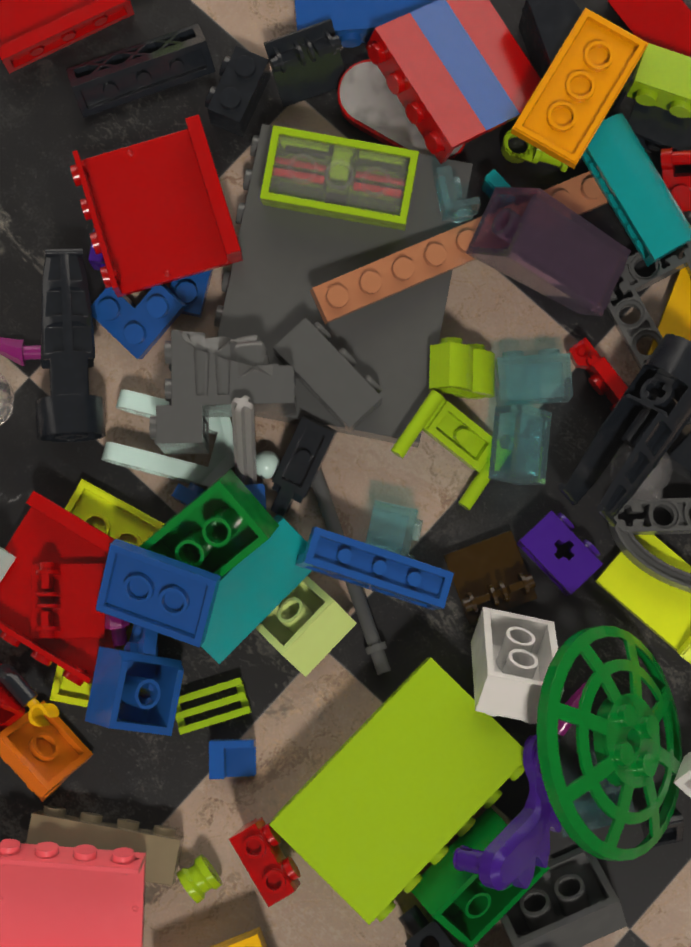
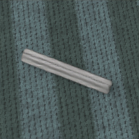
M244 395L242 398L235 397L232 400L231 410L235 474L244 485L257 484L255 415L251 398Z

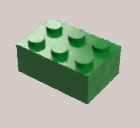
M229 469L156 530L139 547L222 577L266 542L279 527V524L236 474Z
M491 807L486 809L476 819L475 824L466 834L459 837L448 847L449 851L436 865L432 864L422 874L423 878L411 890L429 914L466 947H473L550 869L549 866L547 868L535 866L533 879L527 889L515 887L511 884L505 890L498 891L482 885L478 874L458 871L454 868L453 855L457 848L464 845L472 849L484 851L508 825Z

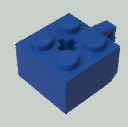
M134 624L129 642H126L124 650L99 646L85 716L86 722L111 729L172 736L184 669L181 660L158 656V647H156L157 632Z

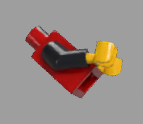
M1 663L0 732L25 715L26 706L29 708L28 719L32 725L38 727L49 726L50 724L45 719L44 714L49 718L58 717V707L53 703L41 704L36 699L38 694L13 666Z

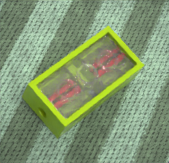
M273 125L260 199L265 206L405 231L419 151Z

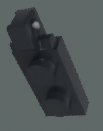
M307 415L302 416L272 480L274 482L272 489L279 493L272 505L271 511L284 517L294 500L302 503L303 499L308 495L338 431Z

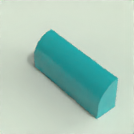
M619 113L605 119L581 158L648 267L690 242L691 225L624 114Z
M278 514L273 519L279 524V527L272 536L221 577L205 642L201 645L218 664L311 572V570L295 565L298 555L305 553L308 542Z

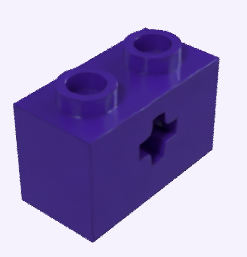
M551 510L516 544L565 596H569L594 574L603 563L598 559L601 554L597 548L587 539L581 541L572 532L575 529L572 522L562 513L556 515ZM554 544L558 546L566 544L569 548L566 551L569 559L566 557L556 558L554 554L558 549Z

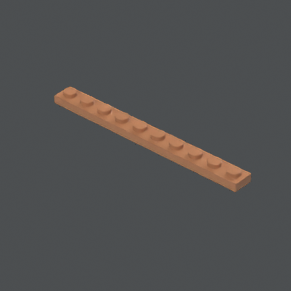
M590 171L315 286L310 292L324 323L327 324L609 202Z

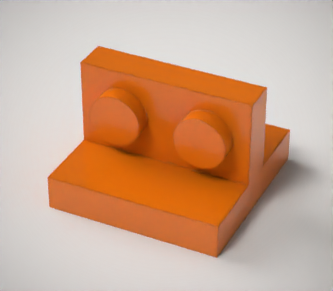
M27 712L11 726L0 732V756L24 781L27 787L44 802L72 773L85 764L92 757L93 753L59 716L49 718L44 714L45 719L50 725L38 727L30 723Z

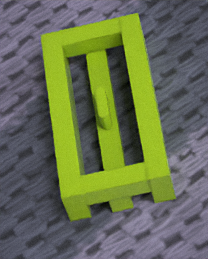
M239 677L179 696L175 720L178 723L180 735L252 713L242 678ZM229 688H237L238 694L182 711L180 705L182 703ZM237 701L241 702L242 708L186 725V717Z

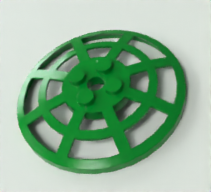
M595 626L580 630L569 637L557 650L548 666L542 684L536 730L542 780L549 802L560 824L569 837L582 850L596 858L607 861L634 860L646 854L657 844L666 831L675 810L680 788L673 782L682 762L681 731L677 709L671 689L661 667L652 653L639 639L628 631L615 626ZM617 637L624 642L627 660L614 659L602 663L590 644L601 638ZM581 654L593 673L583 688L578 708L562 704L560 701L568 672L575 659ZM638 656L645 664L651 676L642 667H640ZM618 671L629 672V694H620L611 674ZM641 680L648 686L655 697L656 703L652 708L642 699ZM601 685L608 698L603 701L595 715L591 713V707ZM662 718L666 733L667 750L660 746L659 722ZM558 720L576 725L577 754L582 776L566 785L559 755ZM589 730L593 731L594 750L598 762L595 766H593L590 753ZM659 763L665 767V773L659 791L656 793L653 777ZM605 778L615 787L621 788L617 806L609 799L600 785V782ZM643 787L647 807L638 812H629L634 788ZM588 791L598 807L609 818L613 819L605 841L599 839L587 827L573 801ZM649 819L650 832L639 845L629 849L617 847L625 824H640Z

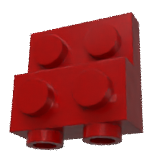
M261 817L259 819L255 818L242 826L229 840L265 903L270 907L296 891L301 884L298 880L301 875L294 860L290 856L286 858L278 845L281 843L279 834L269 825L270 823L266 824Z

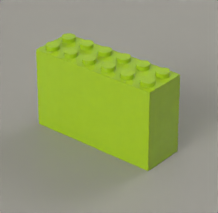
M428 657L275 814L269 825L368 925L375 919L381 922L395 908L394 900L402 890L408 894L423 878L420 874L421 870L429 862L436 865L449 851L447 843L455 834L462 837L470 830L476 822L472 816L482 806L488 809L500 798L502 792L499 788L507 779L515 781L524 773L523 747L492 716L475 711V700L431 657Z

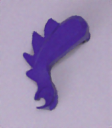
M537 734L528 736L523 748V766L529 781V795L525 807L484 851L461 845L460 848L455 850L453 855V865L456 870L478 874L482 885L487 888L499 891L505 890L513 884L515 887L527 889L533 879L535 866L547 868L550 831L559 833L562 829L549 802L542 780L538 758Z

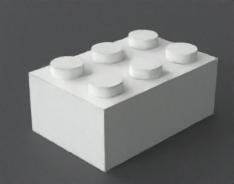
M482 607L471 640L475 711L490 716H502L521 720L529 724H537V711L542 684L548 666L558 650L554 621Z

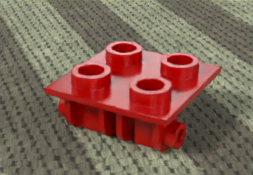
M43 562L31 564L30 639L105 638L106 614L95 609L106 563L55 564Z

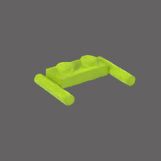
M432 389L392 447L391 452L403 459L421 431H424L470 469L478 472L458 501V504L470 511L510 450L444 399L440 393Z

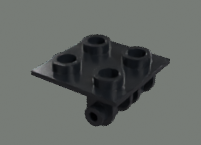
M331 19L264 42L283 108L338 88L345 68L340 49H342L339 36L335 35Z

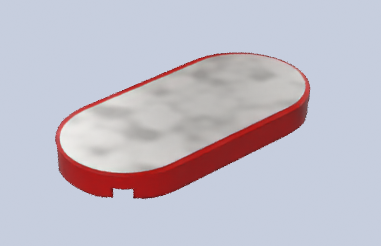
M370 59L362 60L353 64L344 72L338 85V104L344 118L351 125L388 146L419 151V154L435 156L427 149L425 140L416 125L409 121L405 108L398 97L389 90L386 78L377 65L373 64ZM466 143L455 148L448 159L454 160L463 151Z

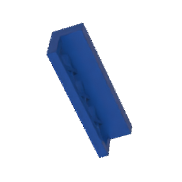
M316 526L311 530L305 553L298 555L295 564L296 566L429 610L444 609L454 576L453 572Z

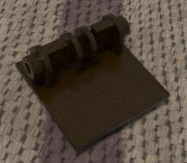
M511 530L443 555L448 570L454 573L452 581L469 624L478 621L482 607L506 611L537 599L534 590L536 587L534 579L527 572Z

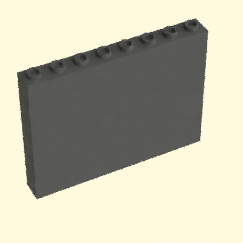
M262 124L260 136L254 135L252 139L250 156L255 157L253 169L247 168L245 172L243 190H248L246 202L239 203L236 216V224H241L237 240L243 261L233 263L231 271H225L222 292H226L224 306L218 305L214 326L219 327L217 337L225 336L229 339H237L248 335H258L260 341H263L266 346L270 364H279L280 366L284 364L275 356L273 347L305 317L312 324L318 321L331 335L332 338L329 342L338 351L344 348L357 363L354 368L363 378L367 374L371 376L382 389L379 393L382 397L381 405L361 422L350 435L396 443L430 391V345L439 344L453 270L327 324L324 323L310 290L329 280L460 226L462 224L473 164L450 159L440 164L435 156L419 154L405 231L270 207L262 204L260 195L273 126ZM327 194L326 203L346 206L347 196ZM297 378V416H257L299 424L302 416L307 415L339 433L349 434ZM421 433L418 435V437L416 438L411 447L418 448Z

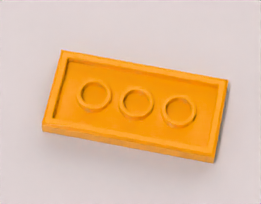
M585 8L512 127L511 134L575 169L649 43Z

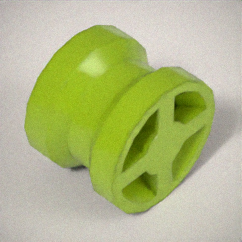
M202 854L195 858L194 864L191 867L182 868L176 873L180 883L196 903L201 902L205 898V893L210 889L217 890L223 885L212 864Z

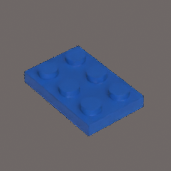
M115 539L110 543L95 610L200 648L205 642L221 576Z

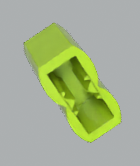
M456 337L442 338L441 344L430 345L429 389L465 399L495 397V353L485 350V345L463 344V339Z

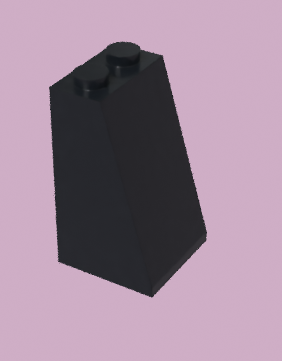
M574 0L525 1L518 27L532 65L541 80L582 14ZM631 76L628 78L608 114L621 105L633 81Z

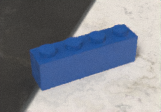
M295 0L297 31L331 19L335 35L339 36L342 47L353 48L361 45V43H367L376 27L437 0Z

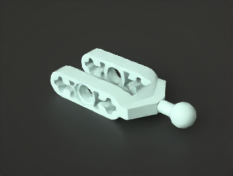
M121 389L116 408L131 414L150 418V416H156V406L169 405V401ZM209 417V433L217 435L208 467L114 442H106L101 460L118 466L188 484L191 482L197 486L208 488L229 469L233 470L235 468L232 422L230 417ZM264 450L256 455L258 477L262 479L274 477L281 463L276 453Z

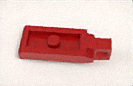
M585 337L573 345L567 354L575 368L584 369L590 374L591 377L588 378L589 383L599 395H606L613 404L610 407L612 411L628 387L606 358L601 357Z

